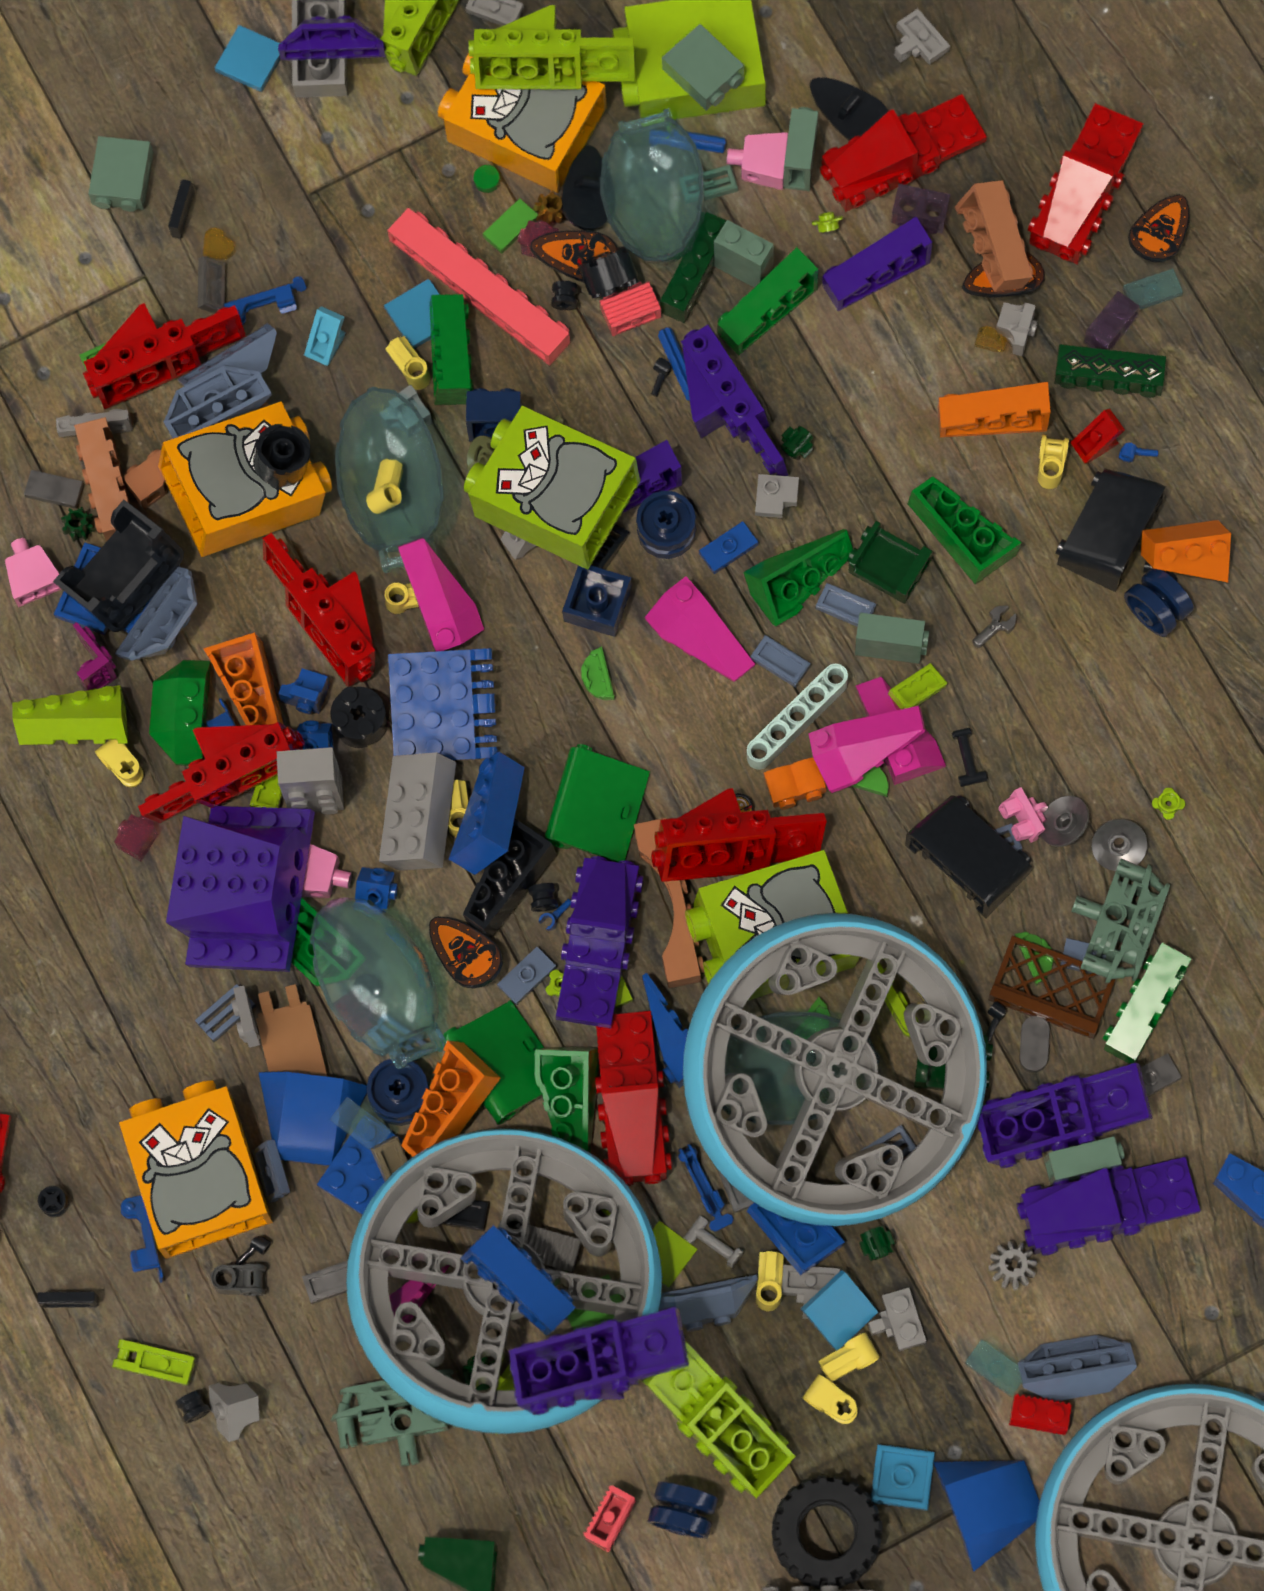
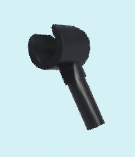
M662 357L656 361L653 370L659 373L651 393L655 397L659 393L662 382L671 373L670 363Z
M997 1001L993 1003L987 1012L994 1018L986 1033V1036H989L988 1042L991 1041L996 1027L1006 1015L1005 1007Z
M261 1236L255 1237L247 1251L234 1261L235 1265L243 1264L255 1251L264 1255L271 1246V1242Z

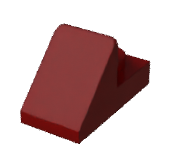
M1106 409L1070 443L1082 461L1087 464L1119 444L1116 438L1125 429L1111 409Z

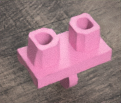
M1021 787L1014 790L1011 796L999 806V811L1003 818L1008 819L1016 816L1019 822L1011 828L1016 841L1029 839L1030 843L1037 841L1039 839L1038 836L1044 832L1043 823L1046 822V818L1043 812L1048 809L1045 802L1037 804L1034 797L1028 799Z

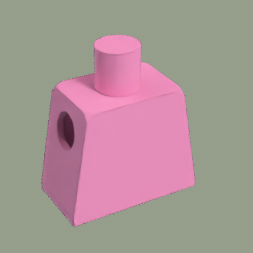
M788 133L745 136L744 150L728 148L727 164L742 165L741 179L744 181L783 190Z
M25 538L17 539L11 543L15 555L6 558L5 563L12 596L18 607L61 590L53 582L59 573L40 545L29 548Z
M310 844L302 897L330 898L333 886L349 888L352 872L338 869L340 861L337 855Z

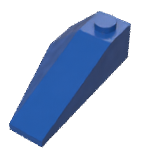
M645 973L642 975V981L665 1066L662 1071L670 1084L675 1082L680 1088L684 1086L683 1062L688 1030L687 1028L683 1031L681 1030L683 1027L674 1010L667 1009L666 1006L668 1004L649 975Z

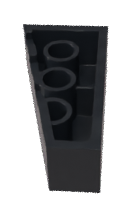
M514 818L508 851L484 868V873L480 881L477 882L463 912L467 924L491 939L529 891L528 888L533 886L557 855L552 843Z

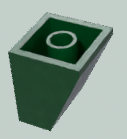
M425 1537V1543L419 1544L418 1561H420V1564H423L424 1569L428 1573L461 1591H495L498 1553L495 1541Z

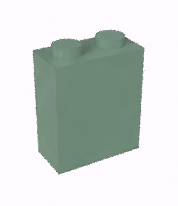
M701 24L662 57V69L705 110H708L712 105L717 106L731 88L736 89L744 80V65Z
M808 107L792 108L784 162V188L810 191L818 134V111H813Z
M98 136L88 193L92 205L102 209L119 207L130 212L136 211V209L144 210L153 159V149L149 141Z
M727 220L714 240V267L755 288L774 269V244Z
M860 613L855 655L920 664L921 655L926 656L929 631L924 630L925 621Z
M1115 1137L1049 1152L1043 1160L1050 1186L1053 1183L1064 1180L1080 1179L1081 1176L1092 1174L1103 1168L1109 1170L1119 1167L1122 1164L1121 1159H1124V1152L1121 1143H1116Z

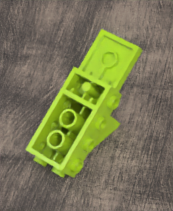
M385 0L384 27L381 40L384 43V52L390 67L397 72L402 73L405 71L417 76L459 0Z
M549 5L497 29H474V40H469V56H473V58H470V74H475L476 89H582V81L635 82L634 38H581V29H557L555 5Z
M685 1341L689 1366L647 1377L642 1382L673 1413V1416L678 1420L676 1423L678 1425L677 1428L689 1439L693 1436L698 1441L695 1447L706 1457L711 1455L715 1459L712 1465L723 1475L728 1473L732 1477L729 1481L730 1484L741 1494L747 1491L757 1499L796 1456L786 1446L789 1442L779 1432L773 1433L769 1428L772 1424L762 1414H756L752 1410L754 1405L744 1395L739 1396L735 1392L737 1389L735 1384L726 1376L721 1379Z

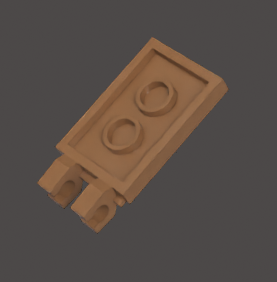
M296 984L285 987L290 1006L274 1009L269 991L259 993L258 996L263 1013L258 1014L256 1022L268 1071L294 1072L328 1077L311 1006L307 1005L306 1001L301 1002Z

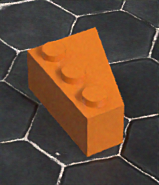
M1219 520L1142 530L1141 556L1153 569L1228 582L1231 532Z

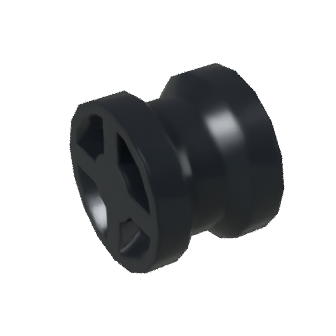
M571 281L554 282L552 284L554 297L551 299V306L557 310L565 311L576 309L577 299L575 295L578 293V285Z
M541 883L528 888L529 895L533 899L530 904L531 911L545 912L558 908V901L554 898V893L556 892L555 884Z
M56 1186L45 1187L38 1195V1205L47 1216L56 1218L66 1213L69 1201L60 1188Z
M201 1390L190 1392L175 1402L177 1407L182 1409L184 1413L183 1419L185 1423L196 1421L211 1411L209 1406L204 1404L202 1400L203 1393Z

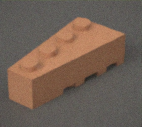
M1003 180L974 184L958 202L955 209L958 214L964 215L966 221H964L963 226L966 233L971 232L974 237L973 248L976 254H982L983 256L982 267L993 291L1021 289L1033 277L1032 266L1026 257L1025 243L1020 237L1017 228V218L1013 214L1010 205L1009 192L1005 189Z
M106 417L77 424L74 427L79 445H76L80 461H84L86 468L82 469L85 484H90L92 493L88 494L92 509L97 510L98 517L94 518L98 534L103 533L106 541H108L116 531L111 524L112 512L123 500L129 504L130 501L122 478L123 473L114 437Z

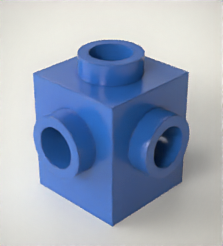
M314 720L299 723L297 730L305 742V745L302 746L303 750L333 748L332 723H319Z
M362 867L356 881L355 904L368 906L371 909L387 910L391 899L395 900L397 896L398 884L394 883L395 872L386 871L382 868Z

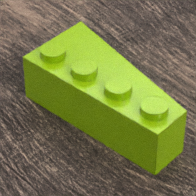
M120 685L105 686L87 691L80 690L63 695H50L32 700L25 699L12 703V719L19 745L54 744L57 740H64L68 744H78L79 740H93L94 744H105L108 739H117L118 744H128L127 712Z

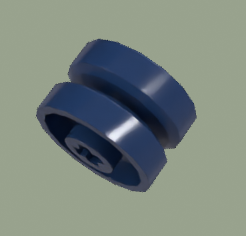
M660 491L651 494L643 500L637 511L636 524L640 544L647 553L657 558L672 559L688 551L695 540L696 515L693 505L687 498L677 492Z
M1151 568L1142 576V584H1134L1125 592L1124 599L1131 612L1146 628L1158 636L1167 637L1176 628V620H1184L1193 612L1194 606L1186 591L1176 580L1163 570Z
M392 1058L383 1061L374 1068L368 1077L366 1089L371 1107L377 1116L388 1124L403 1126L411 1124L415 1113L419 1112L424 1101L422 1099L426 1089H429V1083L419 1065L409 1059ZM401 1089L400 1095H395V1092Z
M658 1482L654 1498L658 1502L670 1507H651L647 1522L674 1534L708 1539L712 1523L697 1514H715L718 1498L694 1488Z

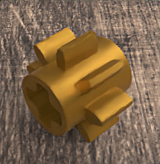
M553 191L546 196L541 193L538 197V202L533 207L534 211H538L536 220H542L547 226L554 221L560 223L563 218L561 197L555 195Z

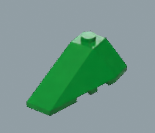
M842 529L768 558L743 572L750 595L772 625L778 626L798 614L803 608L802 604L811 594L815 596L820 590L819 586L826 578L833 576L847 562L848 556L853 550L847 530Z
M557 1047L535 1049V1080L537 1087L539 1086L543 1093V1106L550 1119L552 1135L579 1146L590 1153L596 1101L595 1077H598V1048Z

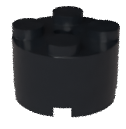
M627 245L615 248L616 252L614 253L606 251L577 265L588 294L591 295L592 299L600 296L601 298L615 293L617 288L623 286L626 288L639 282L637 278L638 273Z
M274 424L267 427L260 434L254 452L253 465L257 475L275 489L291 486L300 481L306 472L310 458L309 439L303 431L292 425L287 427L282 426V424Z
M346 687L332 703L330 711L331 721L337 736L344 744L353 748H365L374 742H378L384 736L388 725L387 714L381 697L373 690L366 687ZM364 715V717H359L358 720L354 719L355 716Z

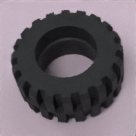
M819 1475L818 1478H807L796 1487L793 1486L788 1490L786 1496L780 1500L772 1521V1544L779 1563L788 1571L792 1578L798 1579L803 1585L808 1587L814 1586L820 1589L822 1586H838L839 1589L849 1583L853 1584L871 1568L877 1558L881 1545L882 1522L879 1518L877 1506L873 1504L871 1497L866 1491L863 1492L858 1488L859 1485L853 1481L847 1482L843 1480V1477L835 1476V1478L826 1477V1475ZM824 1505L834 1506L844 1511L851 1519L854 1527V1539L848 1551L842 1556L831 1560L819 1559L808 1553L803 1547L799 1535L800 1524L805 1515L812 1509Z

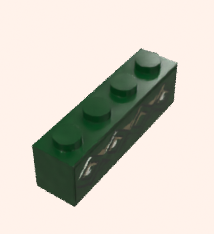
M709 212L705 213L660 300L662 314L682 323L686 322L714 268V240L727 220Z
M1059 344L1054 384H1059L1061 387L1068 389L1075 388L1076 386L1086 387L1088 390L1095 392L1102 391V389L1112 390L1114 393L1121 395L1128 394L1129 392L1139 393L1147 398L1161 396L1166 356Z

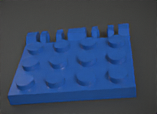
M492 648L388 654L394 756L437 752L451 760L486 759L497 753V747L476 748V743L497 742V736L484 735L475 737V726L492 727L496 725V719L474 720V714L495 713L494 693L473 695V689L494 688V681L482 680L480 682H472V672L493 671V664L471 665V661L492 660Z

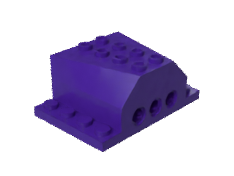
M216 806L210 810L209 822L183 816L166 923L189 937L185 965L194 968L290 972L315 815L313 810Z

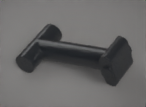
M970 728L952 732V738L958 740L966 775L958 776L960 787L987 781L986 771H976L968 739L972 735Z

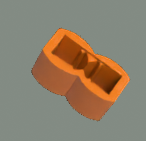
M813 757L764 772V779L774 808L780 807L781 810L794 807L797 801L806 799L807 802L816 801L822 798V794L826 792L824 779Z

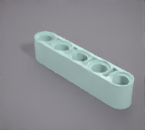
M835 663L826 667L748 744L747 762L750 767L761 770L769 766L845 691L848 683V673L844 666ZM832 675H838L843 680L838 684H834L828 679ZM812 694H820L824 699L817 703L813 702L809 698ZM795 712H800L805 717L801 721H794L790 716ZM775 731H782L786 736L781 740H775L771 734ZM760 749L765 751L766 756L757 759L752 756V753Z

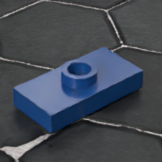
M742 521L701 548L699 555L713 574H716L758 546V541Z

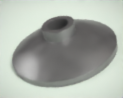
M1064 796L1056 799L1043 812L1046 818V822L1043 823L1045 830L1040 835L1046 843L1054 847H1063L1075 842L1084 833L1089 822L1087 805L1075 796Z
M1113 819L1105 822L1096 830L1092 839V852L1096 861L1111 871H1116L1120 859L1138 865L1143 860L1147 851V839L1144 831L1138 824L1128 819ZM1116 838L1124 840L1120 845H1116L1113 842Z

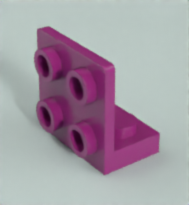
M77 622L74 623L73 627L80 642L94 658V660L90 659L83 663L79 669L80 671L77 672L85 691L109 685L117 679L113 670L116 668V665L111 660V655L103 646H99L95 640L96 637L87 626L82 628Z

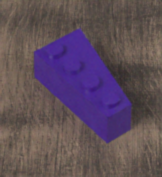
M914 217L842 264L829 268L823 275L822 286L837 311H840L930 264L932 241L918 218Z
M668 440L635 457L640 483L623 512L641 505L643 500L653 493L671 491L682 486L681 466Z

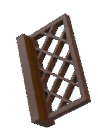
M1012 936L988 1000L991 1002L997 1001L1007 1008L1029 1016L1041 1017L1048 1023L1094 1039L1115 979H1112L1107 984L1106 989L1095 993L1089 979L1097 976V974L1091 972V974L1086 975L1085 970L1080 969L1083 961ZM1015 944L1026 948L1030 958L1016 964L1011 954ZM1032 951L1040 954L1034 956ZM1044 956L1053 958L1056 968L1042 973L1036 960ZM1010 959L1013 966L1006 968ZM1059 961H1062L1066 964L1060 966ZM1033 962L1038 976L1024 981L1018 968ZM1069 966L1078 967L1083 977L1068 983L1063 969ZM1012 970H1015L1021 982L1013 987L1000 984L1003 975ZM1059 971L1065 985L1051 991L1045 977ZM1041 979L1047 993L1035 997L1030 994L1026 985ZM1085 981L1091 995L1077 1001L1071 987ZM1023 987V989H1024L1025 992L1019 991V990H1017V989H1020V988ZM1067 989L1073 1003L1065 1007L1057 1005L1053 995ZM1103 995L1102 1001L1100 1003L1097 997ZM1049 997L1050 1000H1051V1002L1046 1001V1000H1043V999ZM1094 999L1098 1007L1096 1017L1092 1018L1084 1015L1079 1005ZM1073 1007H1076V1009H1077L1078 1012L1073 1011V1010H1070V1009L1073 1008Z

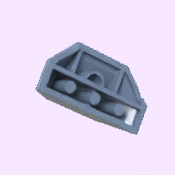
M267 323L177 380L184 387L222 366L242 368L250 371L255 370L259 371L262 376V372L268 368L277 332Z
M222 366L176 390L167 416L164 419V424L174 439L258 410L272 396V393L259 371Z
M177 567L155 593L115 655L132 661L165 654L167 650L173 647L176 637L182 628L189 623L190 616L198 604L190 570Z
M757 1274L661 1293L659 1311L673 1307L679 1309L682 1329L686 1328L687 1332L700 1330L703 1328V1324L713 1322L714 1326L729 1324L731 1319L737 1317L757 1287Z
M1100 1335L1041 1344L1030 1352L1025 1359H1021L1018 1362L1023 1388L1054 1402L1110 1392L1137 1368L1130 1343L1124 1341L1121 1343L1115 1339Z

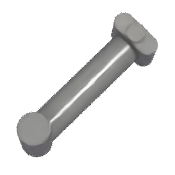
M699 1216L683 1239L692 1245L698 1238L726 1258L727 1265L730 1268H734L742 1257L743 1251L739 1248H736L734 1251L707 1232L704 1228L708 1221L704 1217Z

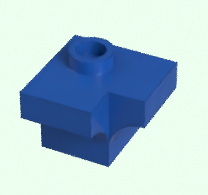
M302 668L295 682L281 685L278 695L282 703L295 706L296 710L302 713L311 714V712L319 714L330 682L328 676Z

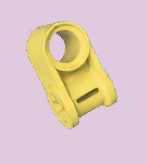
M1042 434L1037 477L1039 484L1043 488L1054 489L1061 483L1069 438H1064V440L1052 439ZM1053 470L1057 474L1049 476L1044 471Z
M109 739L94 751L101 762L126 787H136L143 781L144 772L137 759L131 754L125 744H118L117 739ZM130 769L133 773L129 774L126 771Z
M818 1374L802 1398L808 1404L841 1424L853 1422L857 1416L855 1400L827 1378ZM848 1403L851 1413L839 1415L838 1406H845Z

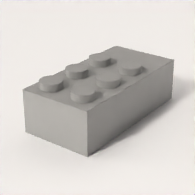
M292 0V31L303 20H311L313 17L337 19L339 16H347V0ZM347 58L292 60V86L295 97L348 96Z
M332 747L277 751L278 785L287 808L311 809L314 812L321 811L322 814L326 815L336 814L338 810H344L343 778Z
M437 752L393 756L379 862L398 871L443 868L456 768L455 761Z

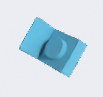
M322 306L318 308L304 356L328 366L345 336V332L341 330L345 317Z

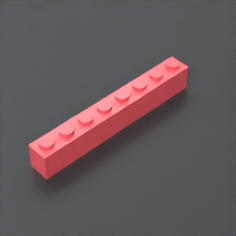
M407 208L388 229L390 242L454 292L463 294V298L550 366L570 344L569 329L562 322H554L549 318V314L541 306L537 305L535 307L528 301V297L519 289L515 291L508 286L509 283L500 274L494 275L490 272L488 266L481 259H474L468 255V250L458 242L454 244L448 239L449 237L444 230L431 226L428 223V219L418 211L415 213Z

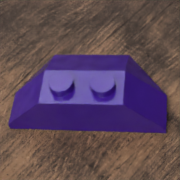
M339 16L337 19L313 17L311 20H303L278 45L281 60L385 57L383 41L361 21L350 16Z

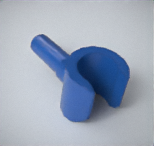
M1126 443L1120 450L1119 459L1125 462H1132L1135 455L1157 457L1158 450L1137 448L1133 443Z
M567 899L551 914H542L539 918V923H543L546 918H552V923L546 930H554L557 926V919L571 906V900Z

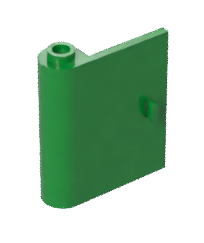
M577 744L576 747H571L544 838L551 842L553 847L561 849L573 847L617 863L625 860L650 771L593 752L592 748L587 745Z
M511 1000L459 1029L456 1026L450 1028L442 1035L444 1038L441 1042L443 1048L447 1040L463 1042L500 1077V1080L483 1101V1105L497 1125L507 1122L523 1106L542 1096L543 1093L540 1087H537L535 1080V1049L544 1047Z

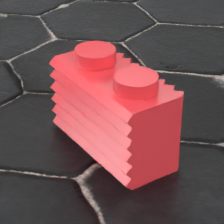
M649 281L643 284L638 282L629 286L628 290L620 293L616 291L600 300V310L612 336L661 317V308Z
M613 1485L609 1486V1491H606L607 1496L603 1497L604 1501L600 1502L601 1506L595 1512L596 1516L592 1517L593 1522H589L590 1527H587V1532L584 1533L586 1541L608 1553L636 1503V1499Z

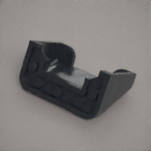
M1105 468L1103 472L1097 471L1091 483L1094 489L1067 541L1061 540L1055 554L1059 555L1057 565L1116 592L1122 581L1120 578L1125 569H1127L1129 561L1142 538V530H1146L1150 520L1153 519L1155 512L1157 513L1163 501L1166 486L1155 481Z
M125 500L118 505L111 515V524L116 531L82 571L76 566H68L53 581L60 589L113 632H120L127 627L177 569L184 557L183 549L162 528Z
M954 795L949 796L906 834L905 846L914 854L922 851V857L925 860L927 858L930 859L967 893L966 897L970 901L973 899L979 905L976 910L986 919L1032 871L1030 865L1032 860L1022 850L1016 851L970 809L969 802L961 795L957 797Z

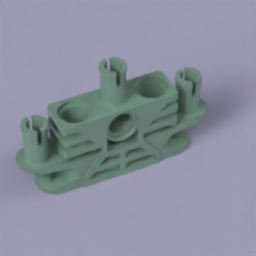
M1120 859L1104 905L1078 895L1076 897L1071 912L1097 921L1080 969L1105 977V983H1110L1112 979H1122L1131 976L1132 981H1136L1170 888L1169 883L1164 886L1159 881V878L1152 872V866L1148 864L1147 868ZM1119 876L1124 878L1123 882L1118 880ZM1129 880L1133 881L1132 885L1128 884ZM1148 885L1154 887L1159 894L1149 892ZM1134 895L1139 897L1136 905L1131 904ZM1107 915H1113L1118 920H1110ZM1125 919L1130 920L1128 927L1123 926ZM1117 941L1122 942L1120 951L1114 950ZM1092 950L1097 952L1096 956L1091 955ZM1102 954L1106 955L1105 959L1100 958ZM1125 962L1131 964L1132 968L1119 967V965Z
M452 1369L437 1370L446 1377L453 1379L451 1377L454 1373ZM385 1380L341 1389L339 1394L343 1395L342 1401L339 1403L337 1413L331 1418V1422L337 1423L340 1449L348 1448L347 1436L351 1448L358 1446L353 1420L358 1418L362 1426L360 1427V1432L363 1435L361 1438L364 1446L394 1440L398 1441L402 1467L409 1466L408 1454H410L412 1465L419 1464L414 1437L448 1431L447 1423L425 1414L408 1403ZM352 1396H357L358 1406L350 1409L349 1404ZM406 1406L412 1407V1413L406 1409H399L391 1415L390 1409ZM383 1410L385 1411V1412H381V1413H376V1414H370V1415H365V1416H363V1414H367V1413H373V1412H378V1411H383ZM408 1417L411 1419V1425L407 1430L401 1431L396 1428V1422L399 1418Z

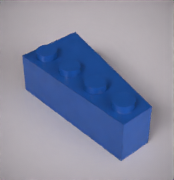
M499 751L481 763L479 774L449 860L476 875L508 851L525 767Z
M1229 1153L1213 1184L1240 1209L1242 1208L1250 1215L1254 1222L1264 1228V1171Z
M493 1225L460 1259L467 1265L472 1261L477 1266L478 1275L483 1280L498 1284L499 1294L511 1303L518 1302L520 1304L518 1306L519 1312L547 1336L576 1308L572 1304L573 1299L563 1289L558 1290L551 1283L552 1278L545 1270L541 1268L538 1270L531 1263L532 1258L524 1249H517L510 1242L511 1237L503 1228L499 1227L497 1229Z

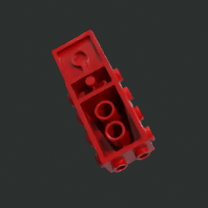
M963 94L921 114L913 112L909 115L906 113L898 117L894 109L888 111L862 136L852 138L848 144L842 147H833L827 150L822 155L820 172L826 182L829 181L832 187V194L837 203H841L845 212L864 205L876 197H881L895 188L907 185L914 179L932 173L939 168L941 162L986 142L987 136Z
M1094 104L1076 143L1073 144L1070 151L1065 150L1062 156L1060 172L1054 173L1049 187H1052L1049 195L1044 194L1040 201L1038 209L1041 212L1038 218L1033 216L1027 231L1031 232L1030 245L1078 265L1082 254L1086 256L1092 244L1090 238L1093 232L1098 233L1101 227L1103 211H1108L1112 204L1114 196L1111 194L1114 188L1119 189L1125 174L1121 173L1143 128L1142 122L1099 104Z
M145 303L140 304L96 356L83 361L87 370L83 372V376L93 399L99 397L105 410L191 372L201 365L199 357L246 337L240 315L234 305L229 308H221L214 315L207 318L196 319L189 326H185L182 318L178 320H170L157 329ZM162 365V368L157 370L156 366ZM137 376V380L133 381L131 377ZM112 386V391H105L107 387Z
M272 532L263 537V560L285 587V605L347 687H351L358 681L365 682L375 671V649L372 643L357 573L353 571L329 587L327 580L321 573L317 575L313 568L304 572L300 562L297 559L292 560L287 553L289 550L281 538L276 539Z
M279 722L267 725L197 727L193 729V732L205 760H195L188 765V769L182 771L186 782L179 781L168 787L169 790L161 795L159 793L150 795L145 799V803L139 805L138 808L143 817L158 823H162L199 803L214 808L278 775L277 751L303 750L302 746L305 745L303 737L298 730L295 731L290 726L287 727Z
M729 788L679 818L660 820L659 831H656L654 834L656 848L651 852L652 865L657 867L661 882L747 874L770 867V863L786 862L821 851L827 820L824 813L771 818L768 810L741 812L734 789Z
M651 1011L614 1014L611 1028L596 1026L600 1063V1077H595L597 1094L602 1093L603 1104H598L599 1121H605L606 1131L600 1132L602 1149L607 1148L608 1159H603V1163L610 1167L627 1186H632L635 1182L658 1184L662 1180L667 1179L666 1170H672L670 1153L664 1152V1143L669 1142L668 1125L662 1126L661 1115H666L665 1098H659L658 1088L664 1087L662 1071L656 1070Z

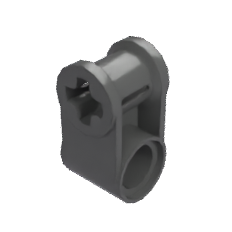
M261 1264L219 1265L212 1271L211 1282L215 1290L220 1294L265 1295V1290L262 1288L263 1272L266 1271V1266ZM221 1274H230L232 1276L230 1284L227 1286L217 1284V1278Z

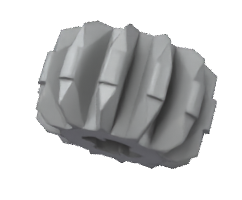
M1008 1241L1007 1251L1003 1246L998 1245L997 1252L999 1255L991 1254L990 1259L995 1264L989 1265L988 1269L991 1272H997L992 1280L996 1282L1003 1278L1001 1287L1004 1289L1007 1287L1008 1282H1012L1013 1290H1017L1018 1281L1026 1287L1029 1284L1026 1276L1030 1278L1035 1277L1036 1272L1030 1268L1037 1266V1261L1027 1260L1032 1256L1033 1251L1027 1250L1023 1253V1243H1019L1016 1250L1013 1247V1242ZM1012 1260L1018 1262L1017 1267L1020 1266V1269L1015 1268L1014 1271H1009V1265H1005V1263H1011Z

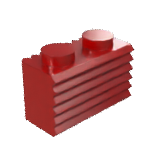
M1017 1393L1012 1401L1009 1425L1066 1435L1071 1404H1065L1064 1401L1059 1403L1058 1400L1054 1403L1053 1400L1048 1401L1047 1398L1042 1400L1041 1397L1037 1399L1036 1397H1025L1024 1394L1020 1396Z

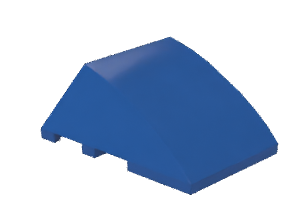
M258 1072L271 1139L275 1140L280 1159L329 1166L336 1157L367 1093V1085L341 1078L294 1072Z
M1024 1460L933 1462L961 1534L973 1572L1036 1523L1040 1501Z

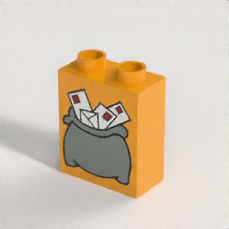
M468 53L462 69V73L468 76L460 91L453 88L448 89L438 108V117L444 119L447 141L559 193L573 160L585 147L607 108L605 85L598 81H582V89H476L475 74H470V58H473V56H469Z
M282 401L162 443L158 467L201 557L320 515L325 494L332 490L329 473L321 461L312 464L309 459L302 479L291 486L281 489H275L270 484L264 482L254 469L253 457L260 434L267 427L274 424H282V426L287 427L292 425L303 431L309 439L307 428L301 417L289 418Z
M213 1080L199 1082L185 1088L182 1091L185 1100L163 1107L162 1101L159 1098L137 1103L129 1108L131 1119L119 1122L158 1249L165 1259L273 1223L234 1099L227 1086L217 1089Z

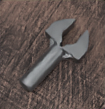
M998 606L990 611L989 616L992 618V623L972 640L976 648H980L998 631H1005L1009 634L1014 630L1016 613L1008 621H1001L999 623L1000 616L1008 611L1009 606Z

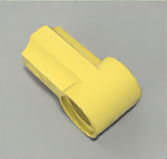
M405 336L392 340L385 348L386 352L405 376L409 386L412 385L416 390L426 388L431 381L426 362L419 357ZM415 371H423L419 376H411Z
M384 459L380 462L374 490L366 496L367 506L373 513L381 514L400 504L402 500L399 486L403 474V464L397 460Z
M392 583L386 588L385 605L391 613L401 614L407 609L419 607L410 583ZM395 594H399L404 597V599L401 602H393L390 600V598Z
M454 780L448 822L449 832L454 837H457L459 827L453 826L452 823L455 819L464 817L469 803L466 781Z
M766 1251L759 1253L756 1303L764 1311L777 1309L781 1302L784 1255L778 1252ZM765 1290H771L776 1294V1299L767 1302L762 1299L761 1293Z
M862 1333L846 1342L841 1349L819 1360V1364L827 1379L834 1382L855 1369L861 1370L871 1365L880 1357L868 1335Z

